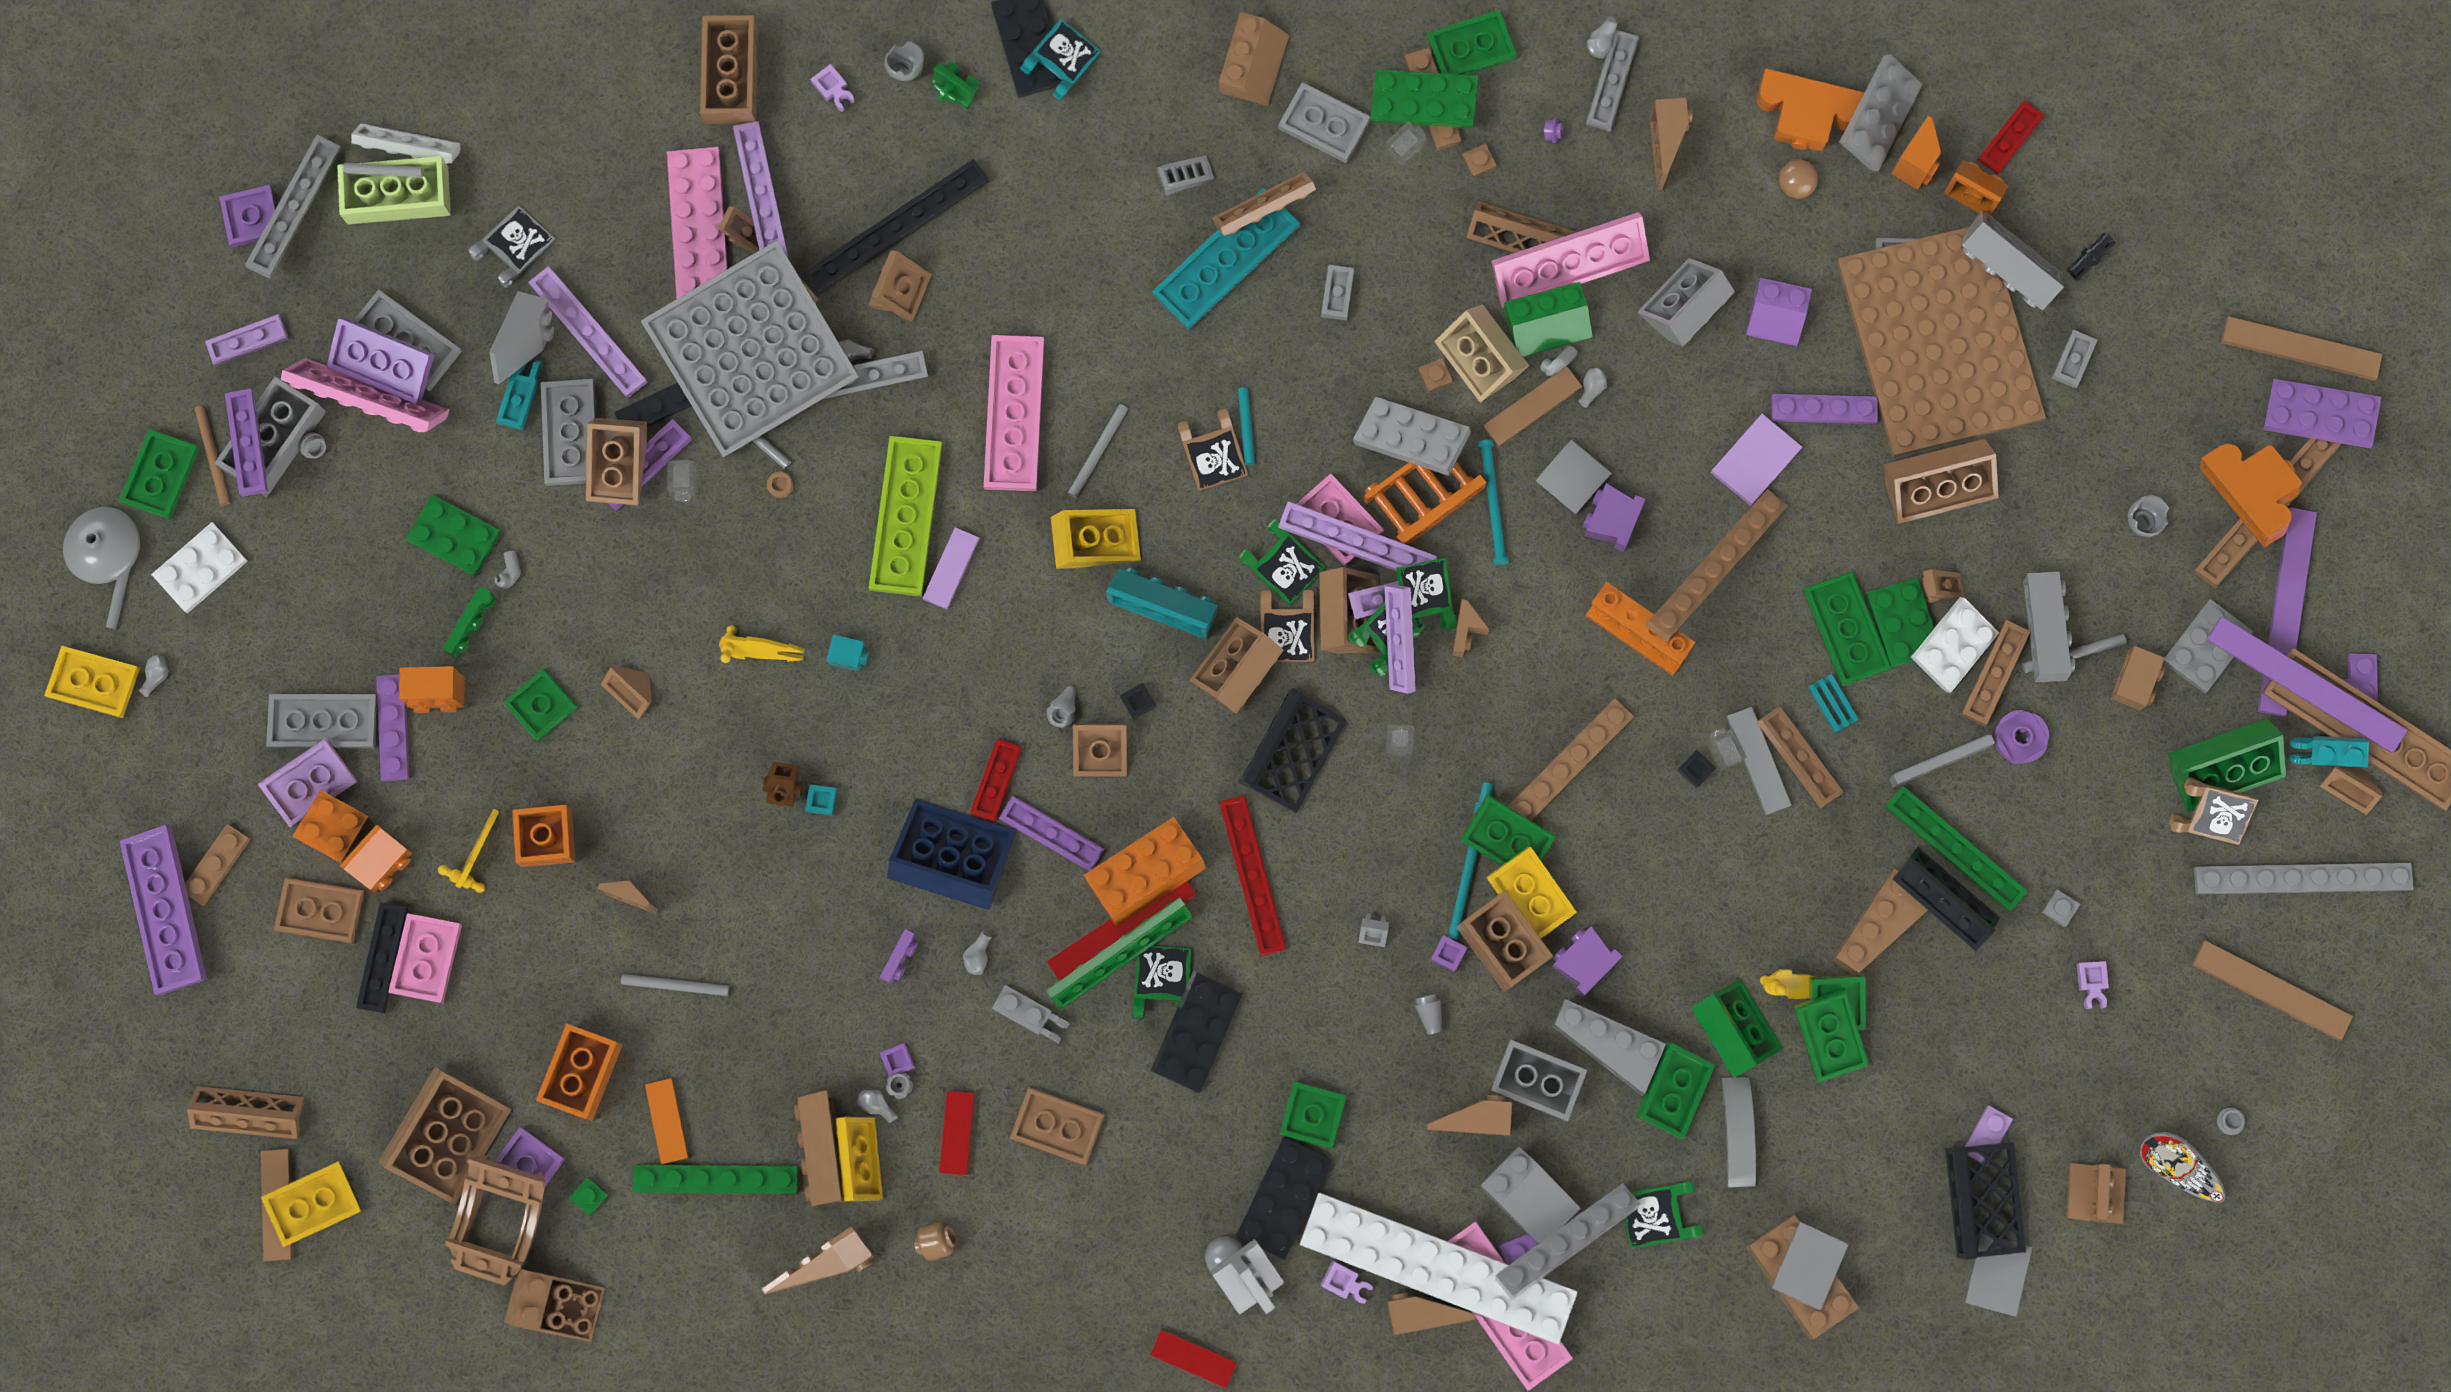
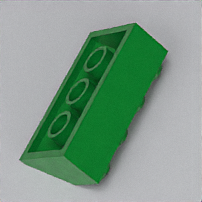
M2268 718L2168 753L2170 772L2187 812L2196 809L2201 797L2190 796L2186 793L2184 784L2187 778L2196 779L2206 785L2242 793L2286 777L2283 735Z

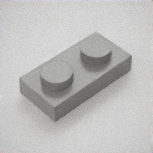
M1328 265L1321 317L1347 321L1354 268Z
M2072 330L2052 379L2076 389L2097 339Z

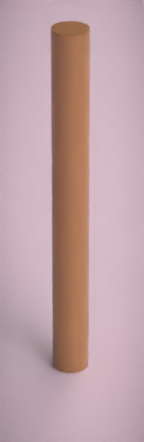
M197 406L194 409L220 506L228 505L231 502L223 472L215 464L218 454L205 406Z

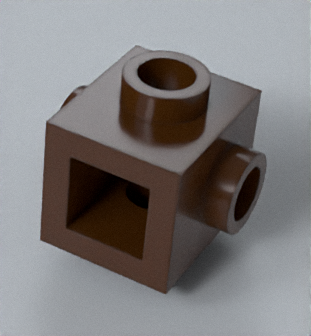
M773 762L769 774L765 776L763 782V792H767L766 803L793 807L796 797H801L803 790V781H799V765Z

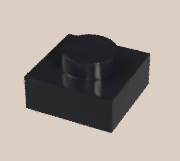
M1143 683L1120 695L1133 720L1156 707Z
M1696 750L1677 771L1695 788H1698L1716 767Z

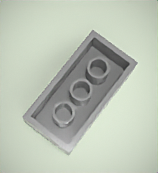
M276 377L273 378L256 403L268 492L259 494L266 498L299 452V444L302 438L313 432L326 413L317 402ZM230 440L215 461V464L224 472L237 479L232 441Z

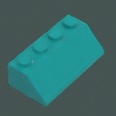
M1126 568V570L1118 569L1106 591L1108 603L1207 640L1218 612V605L1214 604V600L1205 596H1200V598L1189 595L1190 591L1182 587L1176 586L1175 589L1165 586L1166 583L1158 578L1151 577L1150 580L1140 576V572L1131 568Z

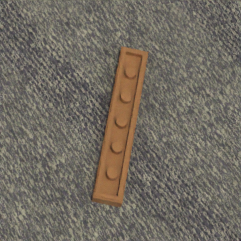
M2229 316L2226 318L2221 340L2223 344L2374 381L2378 378L2382 354Z
M2206 940L2202 942L2192 963L2194 967L2338 1041L2343 1039L2353 1018L2352 1015Z

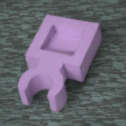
M831 64L810 79L811 83L827 102L834 98L836 108L839 111H844V107L840 103L842 99H848L852 104L855 103L853 95L849 91L843 90L847 87V83Z
M2106 961L2076 964L2079 991H2087L2088 994L2084 999L2086 1010L2092 1008L2091 1002L2093 998L2099 1000L2100 1009L2106 1008L2107 999L2101 992V990L2109 988Z
M1332 1261L1320 1286L1345 1299L1349 1292H1351L1353 1298L1360 1303H1365L1366 1300L1359 1296V1290L1363 1287L1369 1290L1373 1289L1365 1281L1355 1282L1358 1274Z

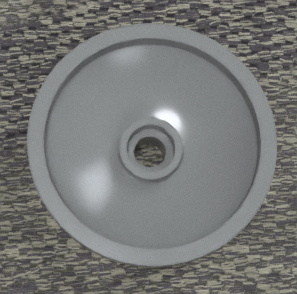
M112 507L91 509L79 516L66 533L63 543L65 563L76 577L85 582L93 584L112 582L123 576L137 559L140 550V533L132 518L121 510ZM96 537L95 542L91 543V540Z

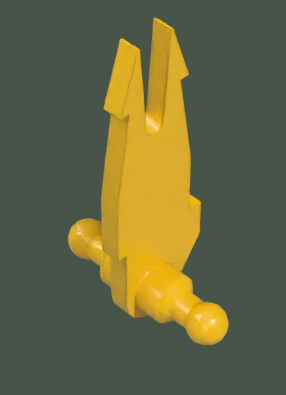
M733 625L727 627V633L719 642L722 652L720 659L723 663L730 662L731 656L738 659L751 657L787 660V662L804 659L802 655L787 653H804L805 649L764 638L736 637L737 629Z
M492 810L462 871L458 869L451 870L446 865L438 867V873L449 877L451 882L456 883V887L461 888L462 886L466 889H475L478 893L484 892L485 885L475 881L468 874L499 813L498 810Z
M1779 969L1770 976L1763 975L1760 978V983L1763 985L1764 990L1771 995L1787 996L1789 999H1810L1809 978L1816 976L1792 974L1790 969Z

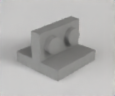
M1255 1239L1210 1270L1239 1315L1257 1302L1266 1314L1275 1308L1269 1299L1273 1296L1271 1292L1284 1284Z

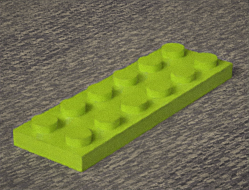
M889 437L869 582L870 591L922 597L942 452L941 441Z

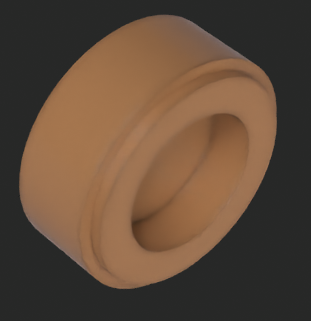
M778 471L769 476L767 489L773 497L785 498L793 491V480L786 472Z

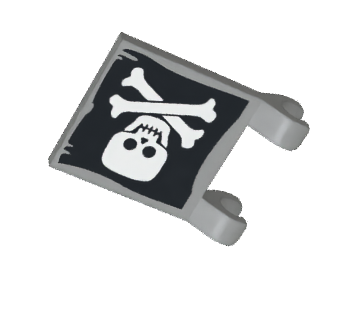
M517 206L486 237L474 244L469 249V253L476 262L489 249L510 267L498 277L501 285L509 288L518 276L556 239L520 206Z

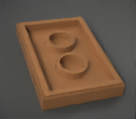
M285 878L274 931L354 944L365 891Z
M1028 1087L1010 1139L1087 1166L1105 1114Z

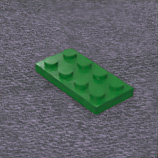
M1375 70L1370 120L1374 123L1474 129L1479 78L1474 75Z

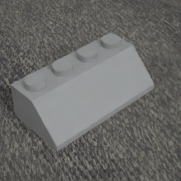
M1984 209L1980 211L1962 238L1963 252L1973 260L1977 257L1982 261L1984 269L1991 275L1995 276L1997 273L2002 277L2004 285L2011 291L2015 292L2018 290L2023 294V299L2028 305L2033 308L2038 306L2041 310H2044L2064 288L2063 273Z

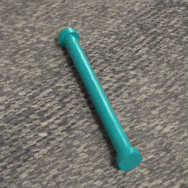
M1483 440L1478 442V448L1482 452L1485 481L1487 482L1486 490L1495 551L1493 564L1495 566L1509 564V557H1506L1492 455L1494 442L1493 440Z

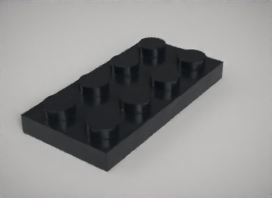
M997 0L990 2L1018 98L1057 88L1063 80L1040 62L1036 64L1029 74L1020 69L1025 59L1052 30L1043 0Z
M1193 971L1150 1071L1189 1090L1200 1093L1242 993Z
M1283 1137L1236 1236L1249 1243L1255 1239L1261 1249L1285 1260L1332 1160Z

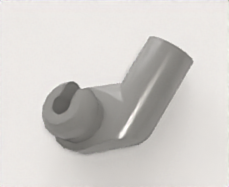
M1567 346L1553 361L1545 359L1540 366L1541 371L1545 372L1546 376H1554L1577 356V350L1573 346Z
M508 551L503 554L506 569L495 577V584L503 589L510 588L520 576L521 569L516 551Z

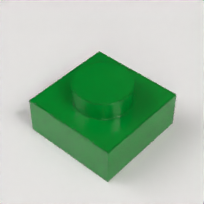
M587 1177L569 1198L588 1216H591L609 1195Z

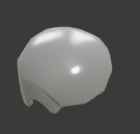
M907 41L901 47L894 45L885 56L884 67L888 74L896 80H913L923 70L924 52L919 45L912 41Z
M2152 494L2139 498L2128 510L2129 527L2135 534L2141 537L2150 538L2159 535L2168 524L2166 519V513L2169 510L2168 505L2161 497ZM2141 515L2149 519V526Z
M1230 1236L1216 1237L1211 1241L1205 1252V1262L1209 1271L1243 1248L1242 1244Z

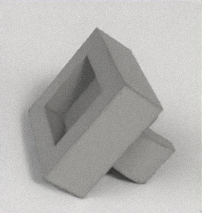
M1368 913L1366 918H1362L1358 943L1385 947L1389 927L1386 917L1382 916L1381 921L1372 920L1371 914Z

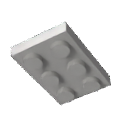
M1302 82L1282 117L1278 129L1347 163L1370 121V116Z
M2211 599L2207 601L2163 661L2164 664L2204 694L2208 692L2234 658L2206 640L2218 619L2223 617L2246 632L2253 633L2250 628Z

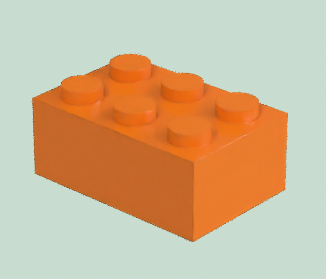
M566 1023L536 1101L593 1122L623 1045Z

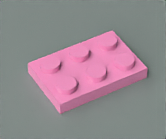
M1329 474L1297 503V505L1375 534L1382 535L1384 533V529L1332 474ZM1326 546L1345 567L1356 558L1354 555Z
M407 913L388 993L443 1004L462 924Z

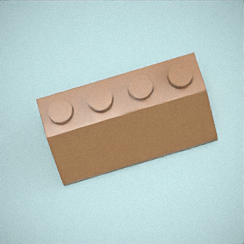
M1985 439L1884 464L1885 484L1898 524L1999 498L1996 453Z
M821 1091L798 1097V1104L794 1105L796 1121H801L802 1131L798 1132L799 1147L804 1148L805 1159H801L803 1175H808L809 1186H805L806 1202H811V1206L814 1208L847 1203V1201H844L841 1190L842 1175L838 1161L839 1145L836 1137L837 1125L833 1094L828 1091Z

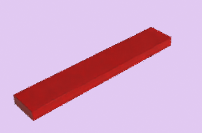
M1245 795L1220 801L1221 813L1260 957L1287 950Z
M1186 881L1116 927L1110 919L1046 962L1057 979L1061 980L1075 971L1078 966L1091 960L1101 950L1114 944L1121 936L1141 925L1145 919L1154 916L1164 909L1168 903L1174 902L1180 897L1185 904L1196 897V894Z

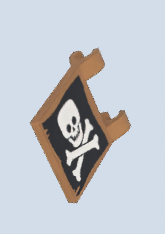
M1227 409L1219 410L1217 413L1222 429L1192 438L1188 423L1186 421L1178 423L1177 429L1198 491L1248 476Z
M1312 590L1303 591V609H1271V591H1261V632L1284 650L1276 662H1314V592Z
M2187 778L2184 784L2186 793L2190 796L2201 797L2191 820L2177 814L2171 815L2169 819L2171 830L2178 833L2189 832L2239 845L2258 803V797L2206 785L2196 779Z

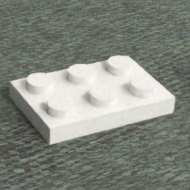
M211 522L151 575L188 614L247 563L248 560L220 529Z
M1960 597L1911 658L1944 691L1951 693L1999 632L1966 598Z

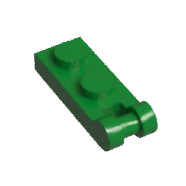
M479 588L475 592L442 648L447 654L456 659L459 654H464L470 644L468 639L473 631L476 632L483 623V617L481 616L486 608L493 607L496 602L495 596L487 588Z

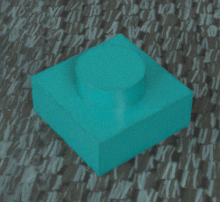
M810 785L805 811L833 816L837 789Z

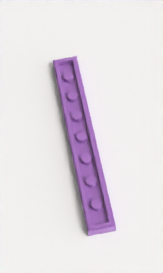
M2291 507L2289 508L2291 521L2287 532L2284 534L2268 645L2284 655H2287L2291 648L2296 649L2317 514V512ZM2263 675L2257 712L2285 717L2287 709L2261 693L2270 680Z
M2223 617L2218 619L2206 638L2213 645L2390 753H2394L2407 732V729Z

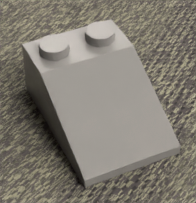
M517 292L489 352L494 383H502L542 352L547 341L550 342L552 340L554 327L551 326L552 311L549 310L548 299Z
M1520 1147L1481 1185L1484 1193L1538 1244L1567 1224L1581 1210L1565 1191Z

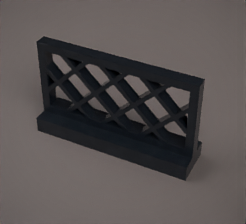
M1292 688L1288 691L1239 783L1297 813L1347 720ZM1302 703L1312 708L1313 719L1300 721L1298 709ZM1317 711L1322 713L1324 716L1318 717ZM1294 717H1295L1296 723L1290 725L1291 722H1292V720H1293ZM1330 718L1338 722V727H1336L1333 733L1323 734L1320 720ZM1315 721L1319 737L1306 740L1302 725ZM1298 726L1302 741L1288 745L1285 736L1286 731L1289 728ZM1331 736L1329 742L1326 744L1325 738ZM1321 739L1324 748L1322 755L1311 758L1307 743ZM1283 741L1284 746L1278 748L1280 742ZM1303 744L1307 759L1293 763L1289 748ZM1285 749L1289 765L1275 768L1273 755L1275 752ZM1318 760L1316 766L1314 767L1312 761ZM1308 762L1311 770L1310 777L1298 781L1294 766ZM1270 763L1271 770L1265 771ZM1291 768L1294 783L1281 786L1277 771ZM1273 773L1277 788L1266 790L1258 785L1263 775ZM1306 783L1303 790L1301 791L1300 784ZM1296 785L1299 797L1293 805L1284 799L1282 789ZM1278 791L1279 796L1271 792Z
M1919 847L1912 852L1902 868L1892 878L1975 951L1996 930L1994 928L2000 917Z
M2014 1142L1945 1148L1957 1258L1969 1260L1979 1257L2026 1253ZM1998 1149H2007L2008 1160L2003 1167L1991 1159ZM1991 1150V1151L1988 1153V1155H1986V1154L1983 1152V1151ZM1977 1152L1984 1158L1976 1170L1968 1164L1967 1153ZM1988 1162L1999 1171L1991 1182L1980 1174ZM2002 1175L2010 1180L2011 1188L2005 1195L1995 1187V1184ZM1976 1178L1987 1185L1979 1198L1971 1192V1184ZM1991 1190L2002 1198L1994 1210L1983 1202ZM2006 1202L2013 1207L2014 1212L2009 1222H2006L1997 1214ZM1979 1205L1990 1213L1982 1225L1974 1219V1212ZM1994 1217L2005 1226L1997 1237L1986 1230ZM2009 1230L2016 1235L2017 1247L2008 1248L2001 1242ZM1984 1233L1993 1242L1987 1250L1978 1251L1977 1239ZM1999 1245L2002 1249H1995V1247Z

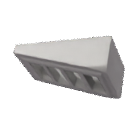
M1206 155L1157 167V173L1166 196L1214 180ZM1196 165H1202L1205 173L1204 176H1200ZM1192 167L1195 178L1190 179L1187 168ZM1182 170L1185 180H1180L1177 171ZM1168 174H1173L1174 183L1170 182Z

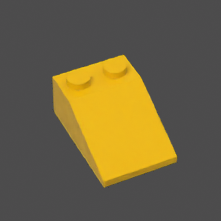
M1135 509L1063 510L1051 517L1056 569L1141 561Z

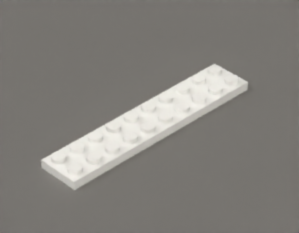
M1318 1193L1300 1245L1556 1344L1560 1342L1578 1292L1542 1278L1511 1300L1494 1279L1496 1274L1509 1266L1508 1264L1322 1193Z

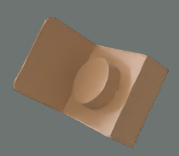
M729 206L718 230L729 236L728 242L753 253L758 252L759 245L753 219L736 207Z
M1935 569L1923 572L1924 578H1922L1926 604L1958 600L1960 597L1965 598L1961 573Z
M1463 599L1460 603L1452 656L1463 657L1464 651L1470 650L1472 635H1467V632L1488 635L1489 632L1488 627L1470 603Z

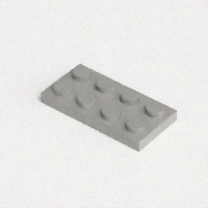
M1892 55L1883 56L1839 142L1872 171H1879L1923 85Z
M380 290L375 293L353 320L433 353L434 356L425 387L429 392L462 352L460 348Z
M593 379L541 382L544 483L546 486L586 483L587 423L596 418L595 381Z
M1375 397L1353 441L1357 446L1449 476L1471 431L1468 426Z
M269 694L266 747L311 748L324 738H327L334 748H376L377 695Z

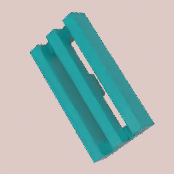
M1832 674L1808 687L1834 734L1859 720ZM1829 682L1831 688L1833 689L1834 693L1836 694L1837 698L1839 699L1840 703L1845 709L1847 715L1849 716V720H1847L1844 716L1843 712L1841 711L1840 707L1835 701L1833 695L1828 689L1826 683ZM1817 688H1821L1841 724L1837 725Z

